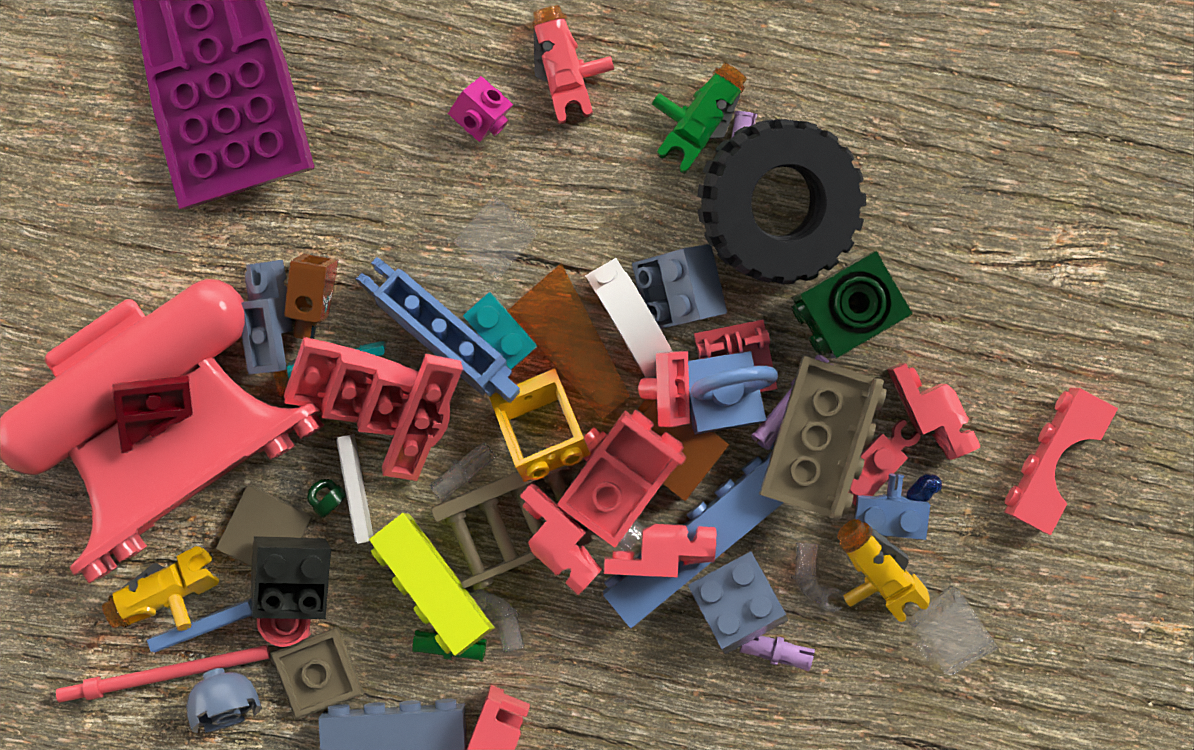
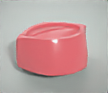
M256 619L257 629L261 636L275 646H291L311 635V619Z

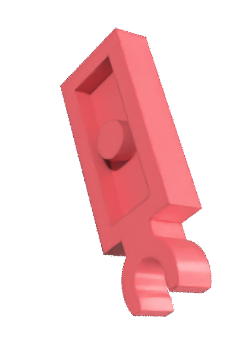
M899 420L894 424L892 436L889 439L883 433H880L861 453L860 458L864 459L863 470L858 480L853 479L849 493L853 494L852 504L855 507L857 495L873 496L889 479V473H895L908 459L901 450L905 446H913L919 441L921 435L918 432L913 433L908 439H904L901 436V430L907 424L905 420Z

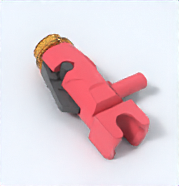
M560 5L542 8L533 12L535 20L532 22L534 29L535 77L548 82L558 124L566 122L565 109L569 104L579 105L584 117L592 116L593 111L583 78L614 70L611 56L586 63L582 59L578 60L576 54L578 44L566 24L567 15L562 13Z

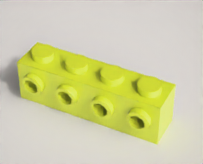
M400 514L369 539L374 546L371 553L381 566L385 567L388 565L395 574V577L392 578L393 583L404 596L409 593L417 604L413 607L415 613L424 624L427 625L429 622L438 632L435 639L447 654L452 651L455 656L461 655L495 628L466 588H463L460 580L410 514Z

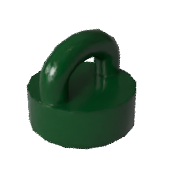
M321 479L315 482L307 494L309 504L320 518L328 516L347 497L346 491L330 479ZM322 488H328L330 492L319 501L316 498L318 491Z

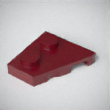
M189 376L113 384L121 453H128L133 450L135 443L149 435L153 438L164 432L169 425L179 423L193 415Z

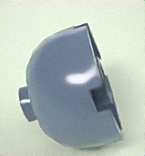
M216 668L204 673V680L193 687L186 703L187 717L193 733H198L199 726H204L205 733L221 730L245 721L244 716L241 714L252 710L255 716L262 710L259 696L252 682L242 674L236 672L225 673L223 668Z

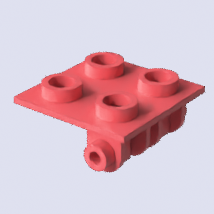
M764 319L694 333L699 359L751 351L754 366H770L773 368L769 349L770 337L768 330L765 329ZM776 381L772 385L760 389V392L777 389Z

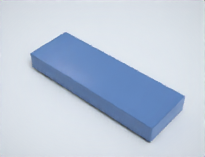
M252 598L192 620V626L185 631H178L177 627L152 636L146 640L150 651L155 653L251 616Z

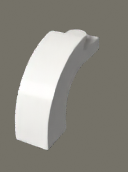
M614 258L585 276L615 324L644 377L657 378L656 353L673 351L629 275L624 271L617 258Z

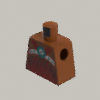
M303 253L290 260L284 315L285 317L295 319L293 337L315 339L317 323H321L329 316L339 259ZM305 296L311 299L313 306L307 303Z

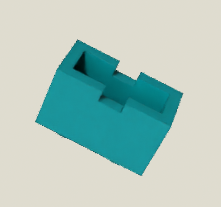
M491 292L487 293L463 315L477 333L503 356L510 370H513L539 347Z

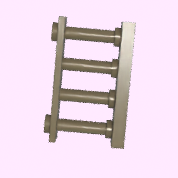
M564 465L554 469L543 477L545 483H550L557 502L567 490L563 480V476H565L563 469L569 466ZM516 471L434 505L431 508L436 522L445 519L446 524H451L471 575L462 579L461 584L463 588L471 585L474 590L484 588L494 582L493 576L537 558L531 550L517 555L497 507L499 503L497 497L511 492L513 497H517L531 533L534 536L543 526L541 518L537 520L524 509L522 505L526 501L520 495L531 485V482L536 480L523 482L519 472ZM478 505L480 511L484 510L504 558V561L488 568H484L464 520V517H466L464 510ZM574 519L579 525L583 527V525L579 521ZM584 527L587 532L576 543L579 547L593 541L591 535L595 533L587 527Z

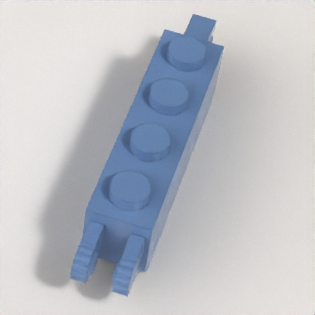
M376 257L371 264L378 274L387 279L383 285L379 287L370 277L363 273L356 278L358 284L375 298L377 306L433 354L439 357L460 360L463 368L460 377L482 396L486 393L491 397L496 392L509 403L518 396L520 388L508 378L512 371L506 366V360L404 271L400 269L394 271L384 261Z

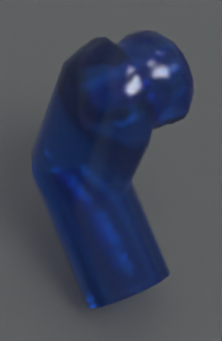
M933 474L920 476L907 490L906 498L912 501L928 502L935 493H939L942 489L941 479Z

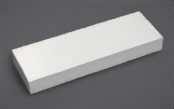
M355 434L337 437L336 441L354 539L357 544L370 542L369 539L373 536Z

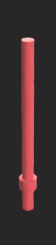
M268 645L106 679H101L99 676L84 679L82 684L56 689V698L59 703L80 698H86V700L102 698L104 693L200 674L216 668L224 669L270 659V650Z

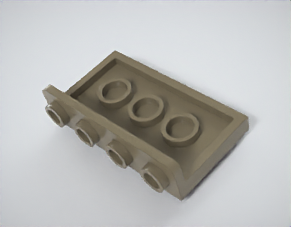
M802 356L759 494L836 520H840L842 514L847 515L853 501V494L849 493L853 479H859L864 466V459L860 458L864 444L869 445L875 432L876 425L871 423L875 409L880 410L886 398L887 390L882 388L884 380Z

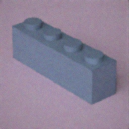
M439 699L435 701V705L421 706V701H403L399 703V707L385 708V703L374 702L364 704V709H350L347 704L329 706L328 711H323L318 718L320 750H466L465 703L457 704L456 699Z

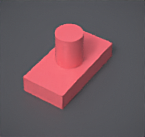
M688 351L656 353L657 378H642L638 386L639 395L642 399H657L658 427L690 424Z

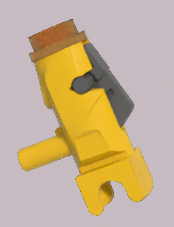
M859 519L847 522L839 530L837 538L840 541L841 549L847 553L856 571H861L866 576L863 584L843 595L850 607L876 592H879L886 600V607L899 622L906 620V614L903 612L905 603L914 602L923 610L929 607L930 597L927 588L915 574L910 575L906 570L909 563L907 554L890 543L883 535L872 529L868 523H862Z
M195 546L177 555V562L165 568L157 563L152 564L134 580H130L122 588L113 592L108 597V601L102 604L103 613L107 621L115 629L120 626L126 628L135 622L155 616L156 611L166 607L171 609L178 631L189 629L192 624L183 597L193 592L199 595L217 586L220 582V579L213 576L209 570L202 569V567L212 561L211 555L204 548Z

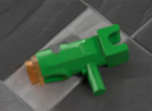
M723 63L720 69L715 68L711 79L694 93V101L689 107L683 106L681 108L659 93L651 105L676 121L677 124L657 150V156L663 159L667 157L670 151L680 150L684 154V159L680 164V172L686 174L709 139L724 138L740 98V93L745 89L743 84L747 78L733 66Z

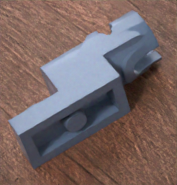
M283 260L246 265L247 271L245 273L248 301L241 302L245 316L242 339L248 375L282 371L287 369L281 333L293 331L291 318L284 315L287 287L284 285V280L286 279Z

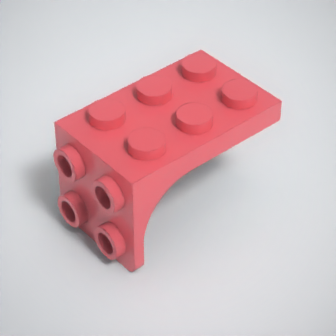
M637 410L632 415L627 411L623 412L556 504L614 548H616L666 478L679 464L682 465L686 459L682 452L684 448L682 443L667 432L660 436L651 430L653 422Z

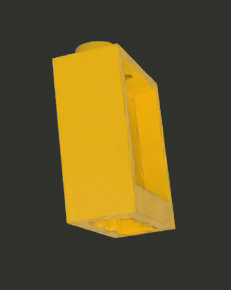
M555 368L516 384L520 388V393L511 403L507 402L498 393L492 394L491 397L489 396L513 462L523 482L541 479L554 469L564 465L571 466L577 464L583 457L590 455L582 431ZM559 400L574 438L524 458L510 420Z

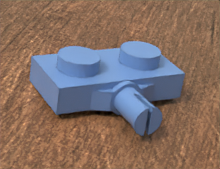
M889 473L887 494L875 497L857 495L853 525L854 532L869 525L883 536L926 540L930 504L929 502L912 501L901 496L904 475Z

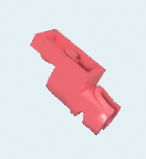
M899 363L887 369L915 431L924 435L934 430L935 433L932 436L945 453L947 460L959 458L980 448L974 431L963 430L959 432L962 425L968 423L969 418L954 389L948 384L941 383L919 392L918 387H921L922 383L914 367L908 368L906 363Z
M533 483L520 495L526 501L522 506L534 518L539 520L543 517L546 522L528 541L529 547L533 555L555 575H559L563 570L570 569L571 573L566 581V585L579 596L603 568L595 562L583 545L581 547L576 545L587 531Z
M653 524L642 529L641 558H634L633 551L614 550L612 551V557L605 556L604 574L678 577V561H682L683 565L704 562L714 563L716 528L698 526L695 537L690 541L687 537L688 530L685 525Z

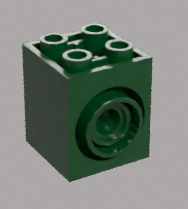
M877 250L863 255L791 297L795 303L791 306L795 318L800 325L807 324L812 333V336L808 337L813 349L819 356L823 354L827 359L838 358L913 315ZM851 295H854L859 300V309L856 313L851 311L848 305Z

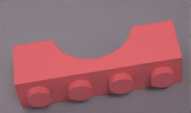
M1069 388L1068 392L1064 391L1055 404L1057 413L1051 423L1048 422L1041 430L1038 441L1041 443L1034 455L1030 454L1025 460L1021 470L1024 475L1019 485H1014L1005 499L1007 507L1004 513L1048 535L1052 534L1067 506V502L1060 495L1055 482V469L1060 456L1068 447L1076 442L1089 439L1102 440L1118 410L1117 407L1081 388Z

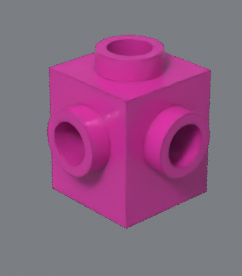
M480 76L461 92L447 114L477 141L481 142L490 133L496 136L509 122L505 116L513 104L498 89L494 88L487 80Z

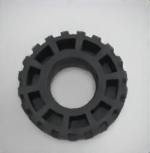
M792 119L763 120L756 122L752 126H744L735 131L734 136L729 141L724 140L715 149L717 152L713 161H707L703 170L706 174L704 184H699L697 197L701 198V209H698L699 222L704 223L706 229L704 236L709 245L714 246L718 252L717 256L726 264L754 279L767 283L775 282L781 285L794 284L797 280L809 281L817 278L819 271L823 269L829 271L839 263L837 257L841 252L848 253L855 243L851 238L855 230L861 231L864 222L863 218H859L861 206H866V193L860 192L859 183L863 182L864 178L861 169L854 168L851 162L854 159L852 152L848 147L841 146L838 143V137L828 130H821L816 124ZM788 167L798 171L806 181L810 194L809 209L802 223L794 231L786 235H771L763 231L754 219L752 195L758 181L765 173L774 168Z

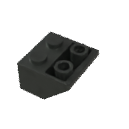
M254 536L251 567L252 618L326 619L331 548L326 538Z

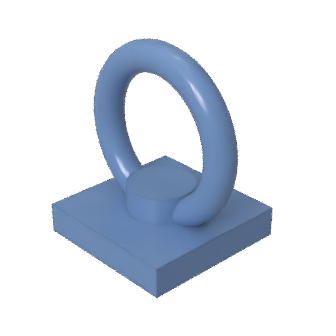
M751 351L688 361L690 416L694 435L761 424L766 421L760 389L772 385L777 380L778 373L774 368L770 366H754Z

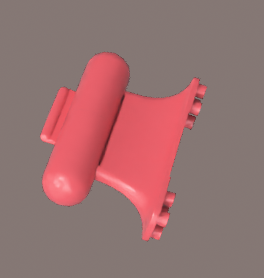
M219 279L201 280L192 284L147 316L144 315L134 300L126 299L50 350L45 356V362L56 378L7 410L1 416L0 459L7 466L22 474L38 475L50 470L70 456L85 483L92 509V530L86 548L69 567L74 576L82 573L88 583L104 577L118 567L110 555L113 554L120 563L144 550L147 545L140 535L152 528L156 521L258 452L262 453L265 451L270 460L280 457L295 446L288 437V434L295 430L299 438L302 439L311 436L324 427V424L317 416L321 411L315 404L310 403L298 408H281L269 405L244 391L222 370L214 359L215 356L236 343L243 333L245 316L241 302L244 301L231 285ZM189 376L193 415L179 423L169 425L164 432L153 438L149 435L135 443L133 450L128 453H121L113 384Z

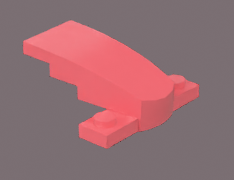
M304 337L284 393L285 404L298 406L313 403L320 409L321 418L357 423L358 432L394 435L382 464L383 476L417 481L431 447H434L448 428L450 419L449 402L463 368L460 360L426 354L418 372L370 353Z

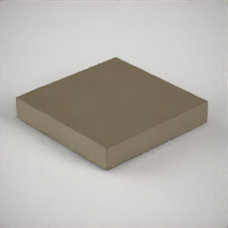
M249 484L216 549L252 567L254 536L302 538L313 515Z
M339 626L270 653L295 720L363 694L362 686Z

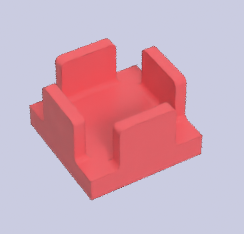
M491 685L466 750H515L521 735L520 727L523 717H527L530 704L506 695L503 689Z

